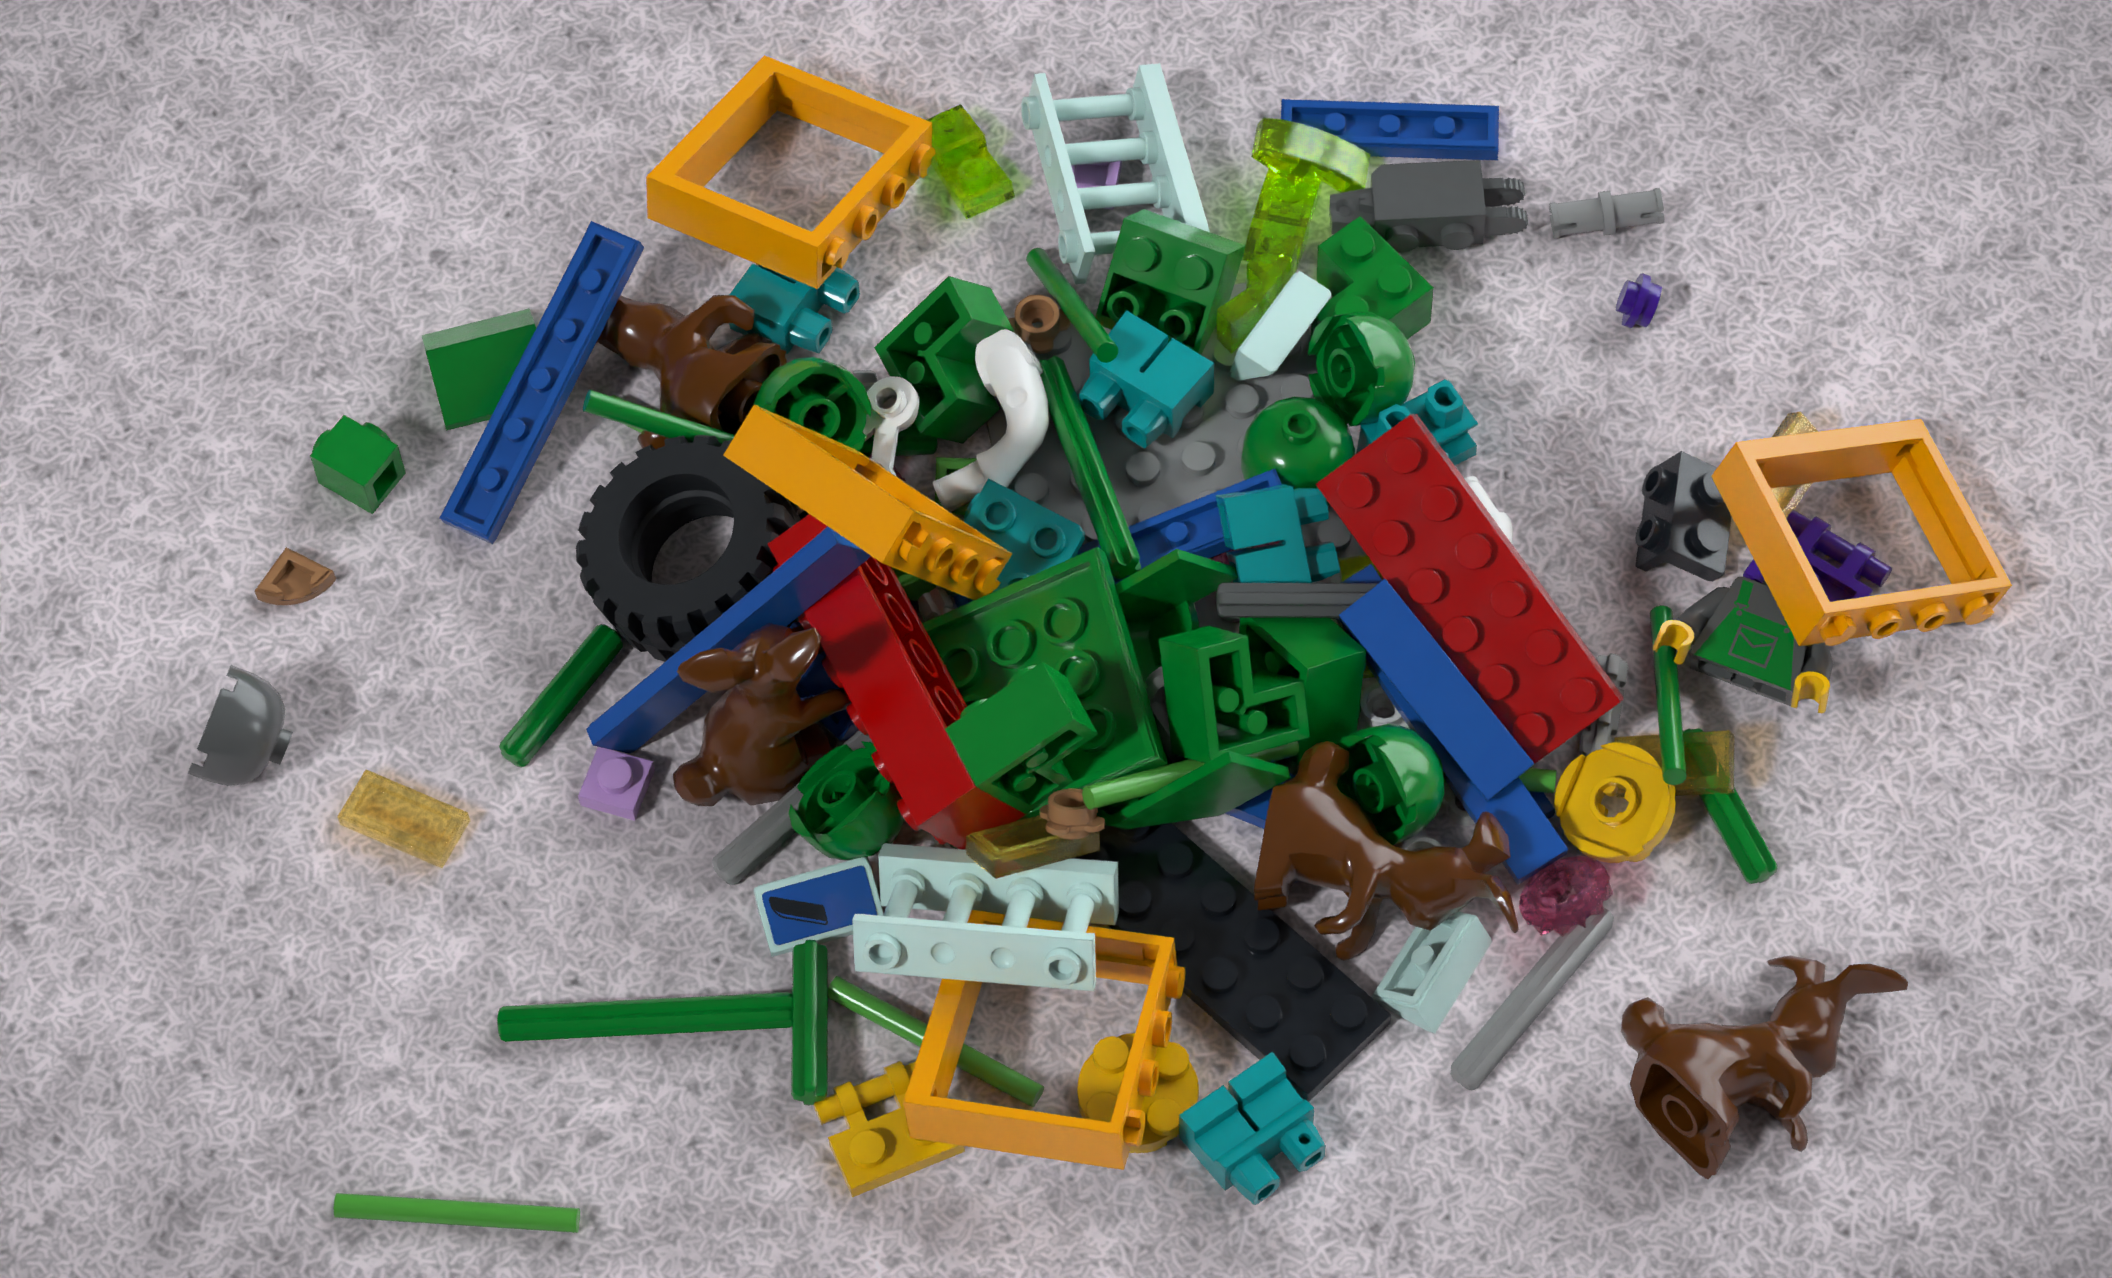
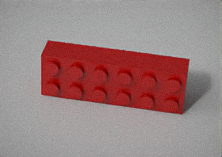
M1417 414L1407 416L1316 483V486L1383 578L1397 592L1534 764L1624 699Z
M809 514L768 543L778 563L773 567V572L828 526ZM871 556L798 616L804 630L815 627L821 636L820 644L827 655L822 659V665L831 680L839 688L845 689L851 701V704L847 706V712L855 726L864 735H869L877 750L872 753L873 762L882 776L888 782L895 784L902 797L897 802L898 809L912 829L915 831L922 829L932 834L942 845L949 843L958 849L975 850L1026 815L977 788L945 730V728L960 719V715L967 705L892 567L879 562Z

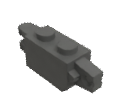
M1481 160L1381 164L1371 174L1370 188L1330 195L1329 218L1331 233L1335 234L1361 216L1398 253L1409 252L1416 247L1443 246L1450 250L1465 249L1471 245L1483 244L1484 236L1505 235L1507 233L1510 235L1512 233L1518 234L1520 231L1523 232V229H1527L1528 217L1527 212L1523 208H1518V206H1511L1509 208L1502 206L1515 205V203H1520V200H1524V183L1520 179L1516 180V178L1511 179L1509 177L1507 179L1482 178Z

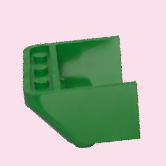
M1175 549L1115 584L1145 688L1148 687L1145 682L1147 677L1162 666L1159 639L1198 629L1199 620L1194 603L1216 591L1219 584L1230 583L1237 579L1238 575L1235 567ZM1228 751L1160 788L1153 794L1098 808L1097 816L1105 819V825L1119 829H1133L1216 817L1291 777L1288 767ZM1165 753L1168 764L1165 765L1173 764L1167 756V754ZM1183 758L1177 762L1188 760V758Z

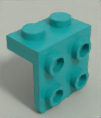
M989 478L981 492L976 494L971 500L964 516V522L1012 553V556L997 578L1001 583L993 592L1075 557L1085 540V532L1077 523ZM941 587L942 589L946 590L948 595L952 597L958 595L955 592H952Z

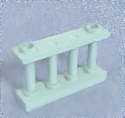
M1160 63L1139 65L1133 88H1128L1126 94L1053 100L1046 74H1034L1029 96L1022 99V121L1025 129H1032L1060 229L1058 236L1059 255L1064 264L1069 263L1075 285L1086 284L1094 255L1114 253L1120 231L1090 233L1084 210L1154 204L1156 209L1162 208L1165 217L1210 232ZM1128 116L1131 121L1136 120L1140 133L1138 138L1065 144L1059 121ZM1141 159L1143 164H1149L1152 174L1151 182L1077 188L1071 165Z
M888 843L882 845L878 855L881 906L887 907L883 916L854 915L852 923L855 971L1083 991L1095 990V933H1086L1089 923L1115 925L1119 913L1118 862ZM911 909L946 911L942 921L908 918ZM972 910L1005 914L1002 926L967 922ZM1030 918L1064 921L1061 931L1027 928Z

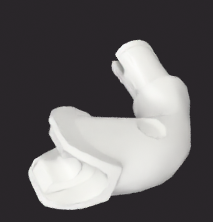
M1008 329L1000 330L983 339L977 344L975 352L976 367L982 382L991 395H997L1007 421L1006 434L989 450L978 453L976 461L933 481L934 489L941 504L949 512L971 502L974 496L981 492L988 478L1007 488L1021 468L1041 446L1049 425L1048 400L1040 374L1043 373L1040 362L1035 354L1028 349L1024 341Z

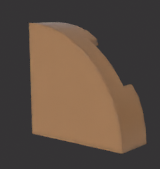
M286 547L255 589V594L258 600L273 605L300 604L321 595L335 582L336 577L333 570Z

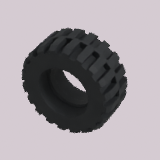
M683 435L665 439L664 447L655 449L651 444L635 452L638 456L637 459L626 466L623 462L618 464L610 472L613 479L607 486H598L590 498L594 508L591 513L584 512L578 529L580 534L586 539L579 540L576 545V562L582 567L580 579L585 591L591 596L596 607L630 645L640 652L648 651L654 659L664 662L773 573V567L778 563L768 543L801 520L797 514L798 509L793 502L723 456L731 440L723 441L721 444L716 436L696 435L694 442L688 443ZM707 516H728L734 518L733 531L727 548L718 561L707 571L691 580L678 584L652 583L653 565L657 554L666 540L675 531L691 521Z

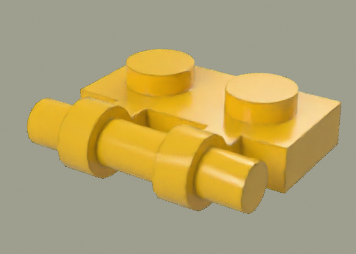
M901 1061L883 1067L884 1074L855 1086L850 1081L833 1088L834 1094L827 1096L823 1101L815 1102L813 1105L821 1125L844 1117L849 1128L828 1137L830 1148L852 1197L965 1152L964 1146L910 1138L903 1101L916 1061L907 1065H903ZM894 1096L899 1109L867 1121L862 1110L863 1108Z

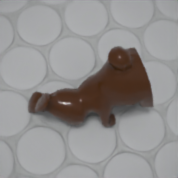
M620 295L596 342L618 354L629 365L654 372L660 381L659 401L661 412L736 435L752 409L762 383L776 368L787 363L785 358L786 351L781 350L780 345L776 343H761L763 338L759 333L746 334L717 350L713 348L709 340L716 329L724 323H733L746 331L752 330L754 309L735 295H713L701 307L686 316L671 306L635 301ZM644 430L637 438L641 448L652 444L655 449L664 447V440L668 439L667 437Z
M768 623L750 633L732 650L721 647L702 651L679 665L677 672L683 682L709 692L727 690L711 707L704 719L702 746L699 755L681 764L673 773L674 787L684 801L696 806H714L727 793L734 794L750 806L779 801L800 782L817 760L836 748L837 740L815 723L836 712L847 709L851 701L845 689H827L819 694L803 698L796 691V686L802 675L807 671L816 656L824 651L820 644L821 636L815 627L804 630L802 625L791 629L790 627Z
M1328 741L1317 743L1306 750L1299 762V770L1295 778L1273 787L1254 886V900H1258V911L1286 907L1290 887L1296 881L1343 891L1349 898L1346 908L1339 915L1324 917L1314 925L1321 935L1342 934L1352 929L1351 935L1336 945L1337 958L1343 961L1349 960L1366 950L1375 932L1378 912L1383 899H1391L1412 926L1431 931L1476 897L1487 898L1505 915L1512 932L1516 933L1519 930L1510 893L1499 877L1486 874L1491 868L1510 858L1509 837L1492 813L1485 811L1480 814L1475 824L1473 837L1470 843L1463 848L1435 846L1412 852L1395 847L1379 834L1372 820L1359 803L1342 794L1338 789L1337 783L1339 778L1349 769V751Z
M1791 955L1770 959L1767 961L1769 966L1793 970L1797 977L1796 985L1778 1001L1769 1021L1747 1026L1711 1023L1669 1024L1664 1019V1008L1649 997L1630 1003L1622 1015L1621 1033L1627 1044L1638 1053L1630 1080V1087L1636 1107L1659 1136L1705 1179H1710L1712 1175L1717 1174L1731 1148L1729 1138L1739 1122L1737 1109L1745 1103L1763 1108L1780 1121L1790 1134L1792 1149L1802 1152L1806 1149L1808 1136L1806 1126L1799 1114L1812 1099V1078L1822 1077L1836 1066L1840 1028L1844 1019L1847 1002L1857 994L1907 990L1908 982L1902 975L1892 969L1873 964H1853L1843 970L1834 980L1824 982L1826 965L1817 960ZM1779 1082L1787 1089L1788 1098L1783 1094Z

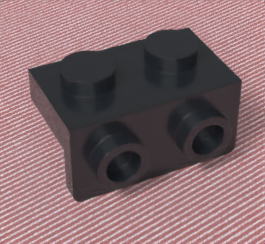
M1680 451L1663 463L1654 466L1648 472L1642 485V494L1644 496L1642 520L1635 537L1636 544L1638 545L1635 565L1637 568L1647 572L1665 561L1706 581L1713 582L1725 575L1732 516L1711 477L1717 467Z

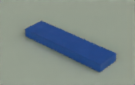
M1282 99L1280 154L1498 160L1499 106Z
M1383 579L1339 614L1342 622L1487 802L1534 765V762L1386 579Z

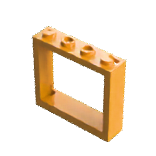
M764 55L646 176L647 218L818 289L837 267L843 268L849 254L862 240H868L873 235L878 222L891 208L896 209L902 203L906 192L919 177L924 178L927 176V169L931 165L932 157L936 154L934 147H932V122ZM777 110L884 153L812 232L704 187Z
M754 404L723 456L885 565L972 600H977L992 593L1001 583L997 578L1012 556V553L858 450Z
M1922 419L1739 441L1733 445L1711 476L1799 646L1819 643L1835 646L1848 639L1865 636L1882 639L1898 631L1919 629L1921 632H1928L1944 624L1958 622L1974 625L1994 614L1993 608L2012 586ZM1892 472L1951 584L1830 602L1770 488Z
M972 910L967 923L1002 926L1005 914ZM1030 918L1027 928L1061 931L1064 922ZM1088 926L1086 933H1095L1097 978L1149 985L1110 1122L948 1099V1092L982 982L942 979L903 1101L910 1138L1124 1170L1130 1147H1139L1143 1139L1145 1112L1141 1110L1144 1097H1153L1156 1091L1159 1063L1155 1060L1158 1047L1167 1048L1170 1040L1172 1013L1168 1009L1171 998L1180 999L1183 993L1185 967L1177 966L1174 938Z

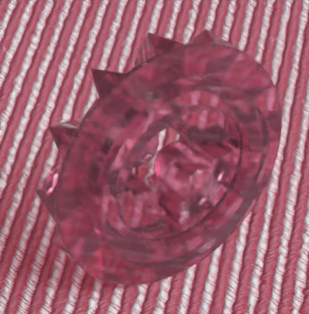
M1574 856L1557 860L1536 873L1525 885L1519 900L1520 912L1527 925H1532L1541 936L1554 930L1563 937L1570 927L1579 924L1586 928V919L1588 917L1604 913L1603 901L1608 900L1613 895L1609 883L1611 877L1603 864L1590 857ZM1572 887H1573V889L1575 890L1576 894H1573V895L1569 896V898H1568V894H1571Z

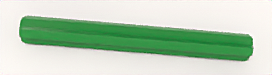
M1053 356L1048 360H1040L1043 371L1040 377L1046 391L1048 410L1101 549L1106 552L1112 576L1117 579H1123L1141 570L1139 553L1064 360L1058 356Z
M780 992L503 1006L498 1011L497 1028L500 1039L505 1042L792 1027V994Z

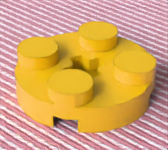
M1617 742L1600 745L1603 749L1595 750L1586 757L1581 754L1571 761L1562 773L1555 792L1554 804L1556 815L1560 818L1561 828L1564 830V834L1570 843L1586 856L1606 863L1642 861L1663 840L1672 824L1676 806L1675 785H1669L1664 782L1661 765L1643 749L1631 744ZM1618 789H1625L1624 799L1629 802L1626 810L1618 812L1615 817H1607L1608 809L1601 804L1605 795L1615 796Z
M1135 1033L1101 1039L1095 1045L1091 1056L1084 1062L1077 1085L1079 1111L1084 1119L1104 1122L1111 1121ZM1169 1041L1167 1048L1158 1047L1155 1060L1159 1063V1075L1155 1095L1153 1097H1144L1141 1110L1145 1112L1143 1139L1139 1147L1131 1146L1129 1153H1148L1166 1146L1167 1141L1177 1137L1179 1134V1115L1199 1100L1197 1074L1189 1061V1054L1186 1049L1178 1043Z

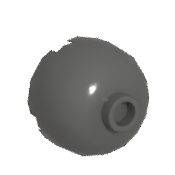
M231 665L226 676L237 680L233 691L224 688L220 690L197 748L198 751L207 754L204 765L202 767L191 763L188 774L226 786L242 785L258 778L267 767L269 761L280 765L293 732L282 728L286 709L281 695L268 681L254 673Z

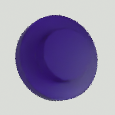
M1641 273L1635 282L1627 280L1624 283L1616 304V311L1623 313V326L1632 328L1637 324L1646 328L1650 324L1662 292V286L1652 283L1651 276Z

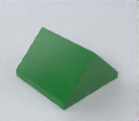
M529 308L422 335L446 431L490 420L536 330Z

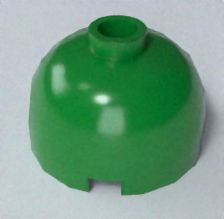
M1354 312L1328 316L1315 327L1309 343L1308 356L1317 355V373L1308 375L1310 387L1316 400L1332 407L1349 424V427L1378 422L1379 412L1395 404L1401 406L1406 402L1413 385L1415 358L1405 335L1395 323L1372 312Z
M816 357L798 358L776 368L762 383L754 403L755 405L859 451L863 447L867 437L863 430L866 425V415L871 417V403L864 385L844 367Z
M1294 396L1278 400L1256 414L1244 436L1241 470L1244 479L1247 480L1275 468L1281 484L1292 486L1293 489L1318 488L1316 483L1355 455L1354 442L1346 421L1332 407L1313 398Z
M1384 724L1351 733L1342 737L1337 745L1349 751V769L1339 778L1337 783L1338 789L1342 794L1359 803L1372 820L1379 834L1390 844L1395 845L1413 837L1425 829L1435 818L1441 808L1444 797L1443 767L1437 753L1415 731L1398 725Z
M861 741L865 748H859L854 751L847 744L834 748L817 760L802 777L797 786V789L803 794L798 810L790 804L789 818L792 828L806 842L828 858L849 861L875 855L880 852L883 844H892L905 822L897 806V802L902 797L895 784L888 782L875 766L872 753L877 750L871 742Z

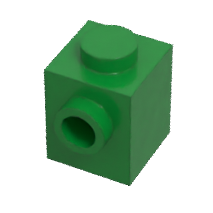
M346 415L341 417L332 430H326L318 437L310 455L319 484L371 514L376 511L406 474L398 445L391 442L383 430L369 422L361 425Z

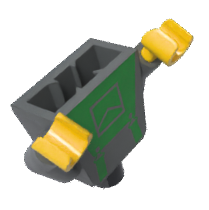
M1738 576L1730 588L1717 587L1688 607L1676 620H1668L1661 625L1652 649L1657 652L1661 646L1674 647L1678 651L1674 663L1683 664L1692 646L1690 651V669L1796 709L1798 701L1801 699H1812L1819 704L1818 713L1822 714L1826 711L1830 691L1829 680L1833 668L1830 647L1825 645V643L1799 646L1765 580L1762 584Z

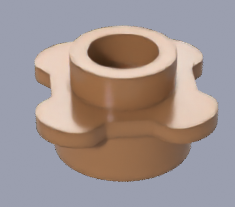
M1029 295L1016 306L1015 317L1008 319L1014 329L1013 332L1024 342L1031 345L1032 351L1037 354L1050 352L1054 347L1053 340L1060 331L1067 330L1071 325L1070 320L1058 308L1057 304L1051 298L1044 295ZM1036 322L1043 323V325L1038 328L1034 327L1032 324Z
M1082 789L1058 790L1048 797V804L1040 808V817L1048 821L1046 823V831L1063 839H1081L1088 836L1090 832H1098L1105 827V819L1097 816L1098 808L1089 810L1086 807L1082 797Z

